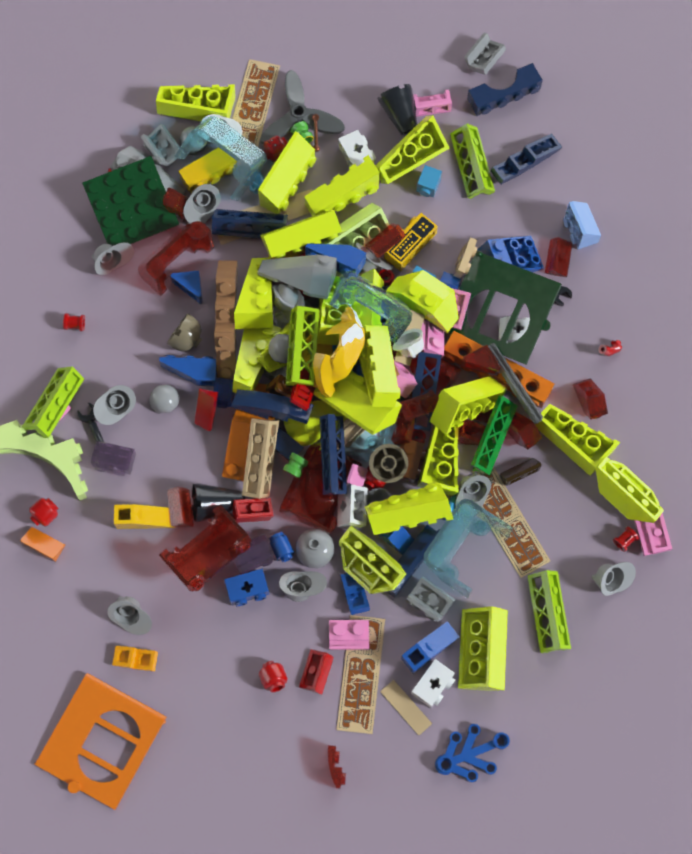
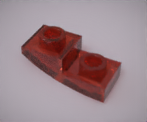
M167 188V192L163 197V205L170 213H177L184 222H188L183 214V208L188 198L172 188Z
M434 391L399 402L402 404L401 410L405 421L434 412L437 404Z
M414 402L403 403L395 422L396 427L391 438L394 444L410 443L416 413Z
M328 745V763L331 778L336 789L341 790V785H345L346 773L342 772V767H335V763L339 764L340 751H336V746Z

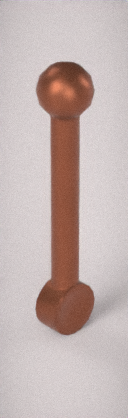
M314 114L312 116V120L314 121L315 144L313 148L315 149V152H318L320 150V147L318 146L317 121L319 120V115Z

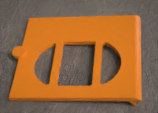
M87 673L35 765L68 783V791L70 793L82 791L116 810L159 730L166 723L167 716ZM110 711L127 713L136 721L140 731V738L134 737L102 719L100 716ZM95 723L136 745L123 770L82 748ZM81 754L118 775V778L110 782H97L88 778L79 765L78 755Z

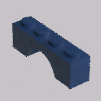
M531 63L517 69L515 82L510 87L498 90L484 83L468 90L467 100L476 116L486 115L497 107L502 108L511 101H518L525 95L537 93L541 89L543 80L534 64Z

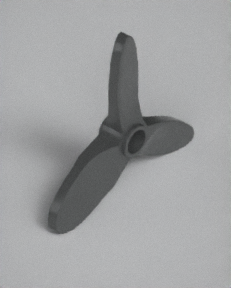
M289 70L285 77V91L290 111L272 123L262 133L260 142L264 144L265 141L276 135L283 137L290 131L293 125L305 121L308 127L314 130V121L312 120L314 114L319 115V120L317 121L319 132L340 134L344 132L345 126L340 119L327 112L306 108L304 105V90L300 78L293 70Z

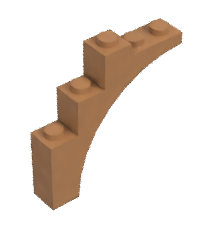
M237 260L219 261L216 273V324L214 339L217 381H233L236 369L234 312L236 309L238 283Z

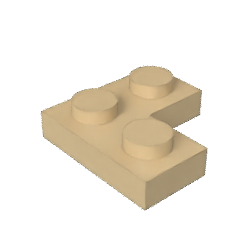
M470 237L462 247L455 264L457 267L453 276L461 278L464 273L468 274L471 267L469 262L477 251V247H475L476 239Z

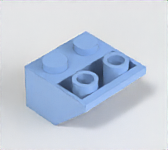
M575 201L569 202L563 222L565 227L570 230L572 243L576 244L577 249L598 243L601 234L588 204Z

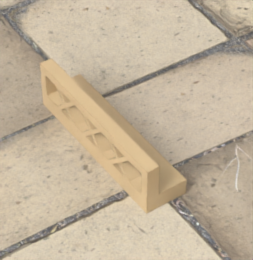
M251 418L242 496L258 499L270 496L279 425L278 420Z

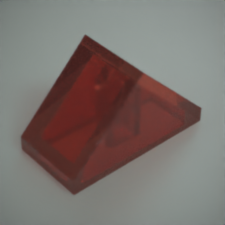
M487 345L464 356L461 367L494 376L499 375L501 368Z
M468 419L464 420L463 425L458 428V444L479 445L486 426Z

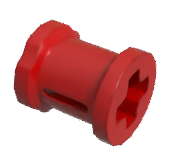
M65 313L63 319L64 330L70 328L84 331L85 315L71 316L69 313Z
M627 526L618 538L615 537L613 539V542L621 551L626 552L628 550L627 547L633 541H637L639 537L632 528Z

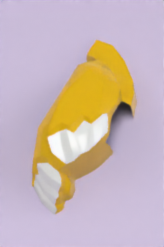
M350 305L342 313L341 322L334 325L325 334H340L338 347L331 356L315 353L313 360L316 384L320 393L327 398H330L336 390L334 383L348 377L365 345V329L357 313Z

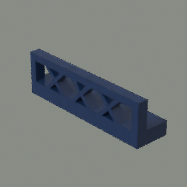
M216 209L212 216V235L261 239L260 235L286 226L288 215Z
M425 352L418 353L415 372L417 385L412 391L407 428L430 431V419L434 409L442 355ZM426 357L437 359L436 367L431 371L425 366ZM424 368H425V370H426L428 373H426V374L423 376ZM430 375L434 383L432 387L426 390L422 385V379ZM421 387H422V389H423L425 392L420 395ZM424 394H427L431 402L429 406L423 409L419 404V399ZM419 406L422 411L417 414ZM428 408H430L429 415L425 412ZM421 413H424L428 418L427 427L415 425L416 418Z
M327 414L320 417L323 495L347 494L343 416ZM335 421L338 422V430H337V431H336ZM337 461H338L339 464H340V468H339V469H338V467H337ZM338 481L340 482L341 490H339Z
M427 524L398 560L406 575L394 590L386 591L395 598L441 540L443 532L440 529L436 531Z

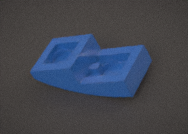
M348 573L341 574L350 614L354 615L370 611L365 589Z

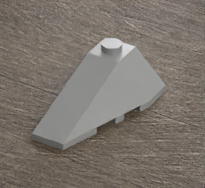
M129 146L118 153L110 167L111 171L149 157V155ZM154 161L170 203L178 206L186 190Z
M309 255L262 260L258 275L274 282H284L291 289L296 287L303 290V294L307 296L328 299L336 277L337 258L326 255Z

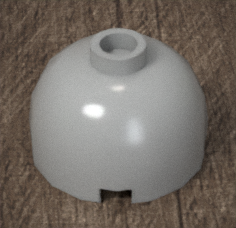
M313 528L306 530L299 536L295 550L302 564L309 568L317 569L327 565L333 557L334 543L327 532Z

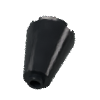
M404 84L405 88L401 89L399 86L393 87L383 92L381 97H377L378 102L401 136H406L417 125L413 90L410 84Z
M200 483L193 484V519L195 522H202L233 513V500L245 499V496H242L241 491Z

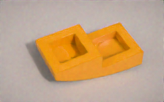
M115 646L112 665L155 672L158 652L136 649L134 647Z

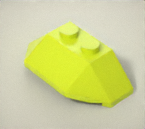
M424 270L397 277L386 290L387 294L411 310L425 315V319L446 333L450 331L459 318L454 290Z
M605 457L596 468L599 493L627 519L654 523L664 511L659 505L654 492L624 464Z
M350 525L339 540L343 569L370 594L394 590L406 575L402 566L372 539Z

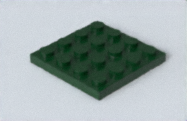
M152 156L82 182L103 235L109 245L114 246L119 243L133 244L180 225Z

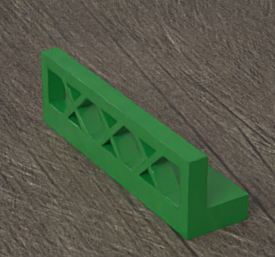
M499 395L471 463L472 471L477 474H491L518 405L502 395Z

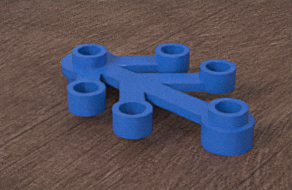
M471 724L468 728L469 734L461 754L453 757L457 744L462 740V735L456 731L452 732L449 737L450 743L446 753L436 759L435 768L442 775H449L453 772L465 777L470 783L478 779V773L475 770L468 771L457 764L466 762L483 769L488 775H492L497 770L496 764L476 758V756L495 748L505 749L510 743L509 736L503 732L497 733L492 741L472 749L475 738L479 735L481 729L479 725ZM471 727H477L478 733H471ZM454 734H457L459 736V741H453L452 736ZM503 738L505 741L504 745H499L497 739ZM443 761L449 763L447 769L442 768L441 763ZM487 765H493L494 771L489 772ZM470 772L475 774L476 778L474 780L468 778Z

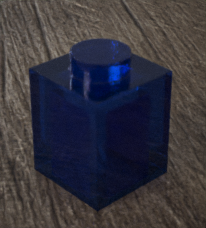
M216 378L213 390L218 392L216 407L222 409L231 407L235 394L233 392V380Z

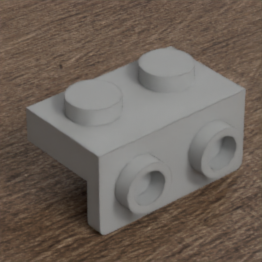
M484 32L464 58L469 70L486 75L505 52L506 48L504 44L490 40L488 33Z
M162 124L149 136L144 134L141 136L144 141V147L152 152L154 161L159 165L162 164L169 167L184 153Z
M425 577L419 580L411 594L406 598L410 601L409 604L413 608L421 609L426 613L427 618L437 622L444 617L455 601L453 597Z

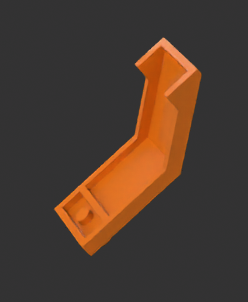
M258 383L254 390L269 393L266 391L267 384ZM236 409L231 423L222 477L244 481L251 418L275 420V417L269 416L268 419Z

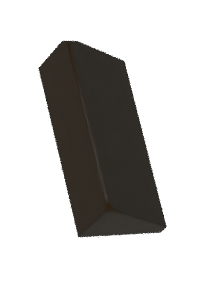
M531 458L501 472L500 477L505 486H508L538 472L542 464L535 458Z

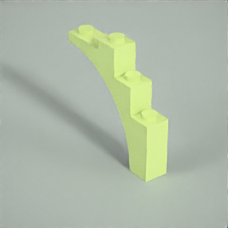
M18 420L0 426V454H24L49 463L68 479L79 500L87 498L85 492L88 491L85 480L81 481L79 474H82L79 463H77L82 461L81 454H83L80 443L76 444L72 438L55 445L52 434L49 438H43L38 432L28 435Z

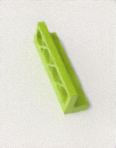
M466 123L451 132L450 136L467 198L472 199L481 193L490 195L495 192L478 128ZM463 133L464 138L460 144L458 143L457 136ZM464 148L468 150L466 160L462 157ZM469 164L472 165L473 168L470 176L467 175V168ZM476 181L478 189L472 191V183Z
M298 305L291 309L285 384L287 386H294L296 384L314 385L313 360L317 351L319 309ZM304 312L313 313L312 323L308 324L306 322ZM306 330L312 335V340L308 344L303 339V332ZM304 349H307L311 354L308 362H305L301 357ZM304 367L309 373V380L300 379V371Z
M73 366L56 370L22 425L25 430H36L43 438H49L84 380Z
M545 570L527 575L540 653L570 650L571 644L558 571ZM539 577L542 579L540 589L535 584V579ZM541 596L545 598L546 602L543 609L539 606L538 602ZM544 616L549 620L547 628L542 625ZM549 635L552 638L553 646L546 648L545 640Z

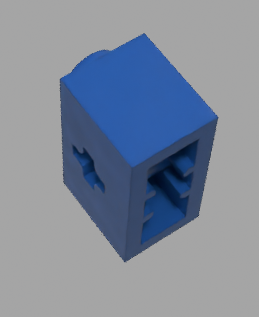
M263 568L224 579L231 605H236V607L246 605L249 600H264L267 598V595H270ZM246 585H249L250 587L249 593H247L245 590Z

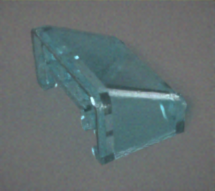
M353 271L344 272L337 281L330 305L338 309L342 304H348L347 306L351 307L355 301L359 302L387 319L384 326H388L390 341L396 343L412 321L413 315L407 304Z

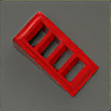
M303 368L300 371V379L309 380V373ZM302 384L294 385L290 402L307 411L315 387Z

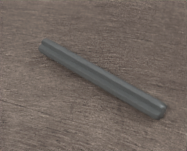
M496 344L488 345L486 347L487 353L534 424L541 422L543 419L542 414Z

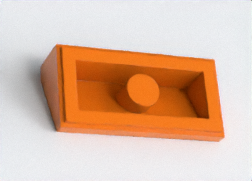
M31 527L20 540L25 546L55 562L66 546L34 527Z

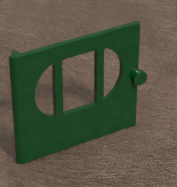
M476 251L470 263V270L465 275L459 290L471 293L468 306L477 294L485 290H489L473 328L471 329L468 324L466 311L462 329L451 328L448 333L452 334L453 331H456L484 347L494 343L503 356L527 365L541 331H548L551 327L547 317L562 284L483 254L481 251ZM496 292L518 300L500 341L478 332ZM526 304L530 315L528 328L518 340L507 343L523 305Z

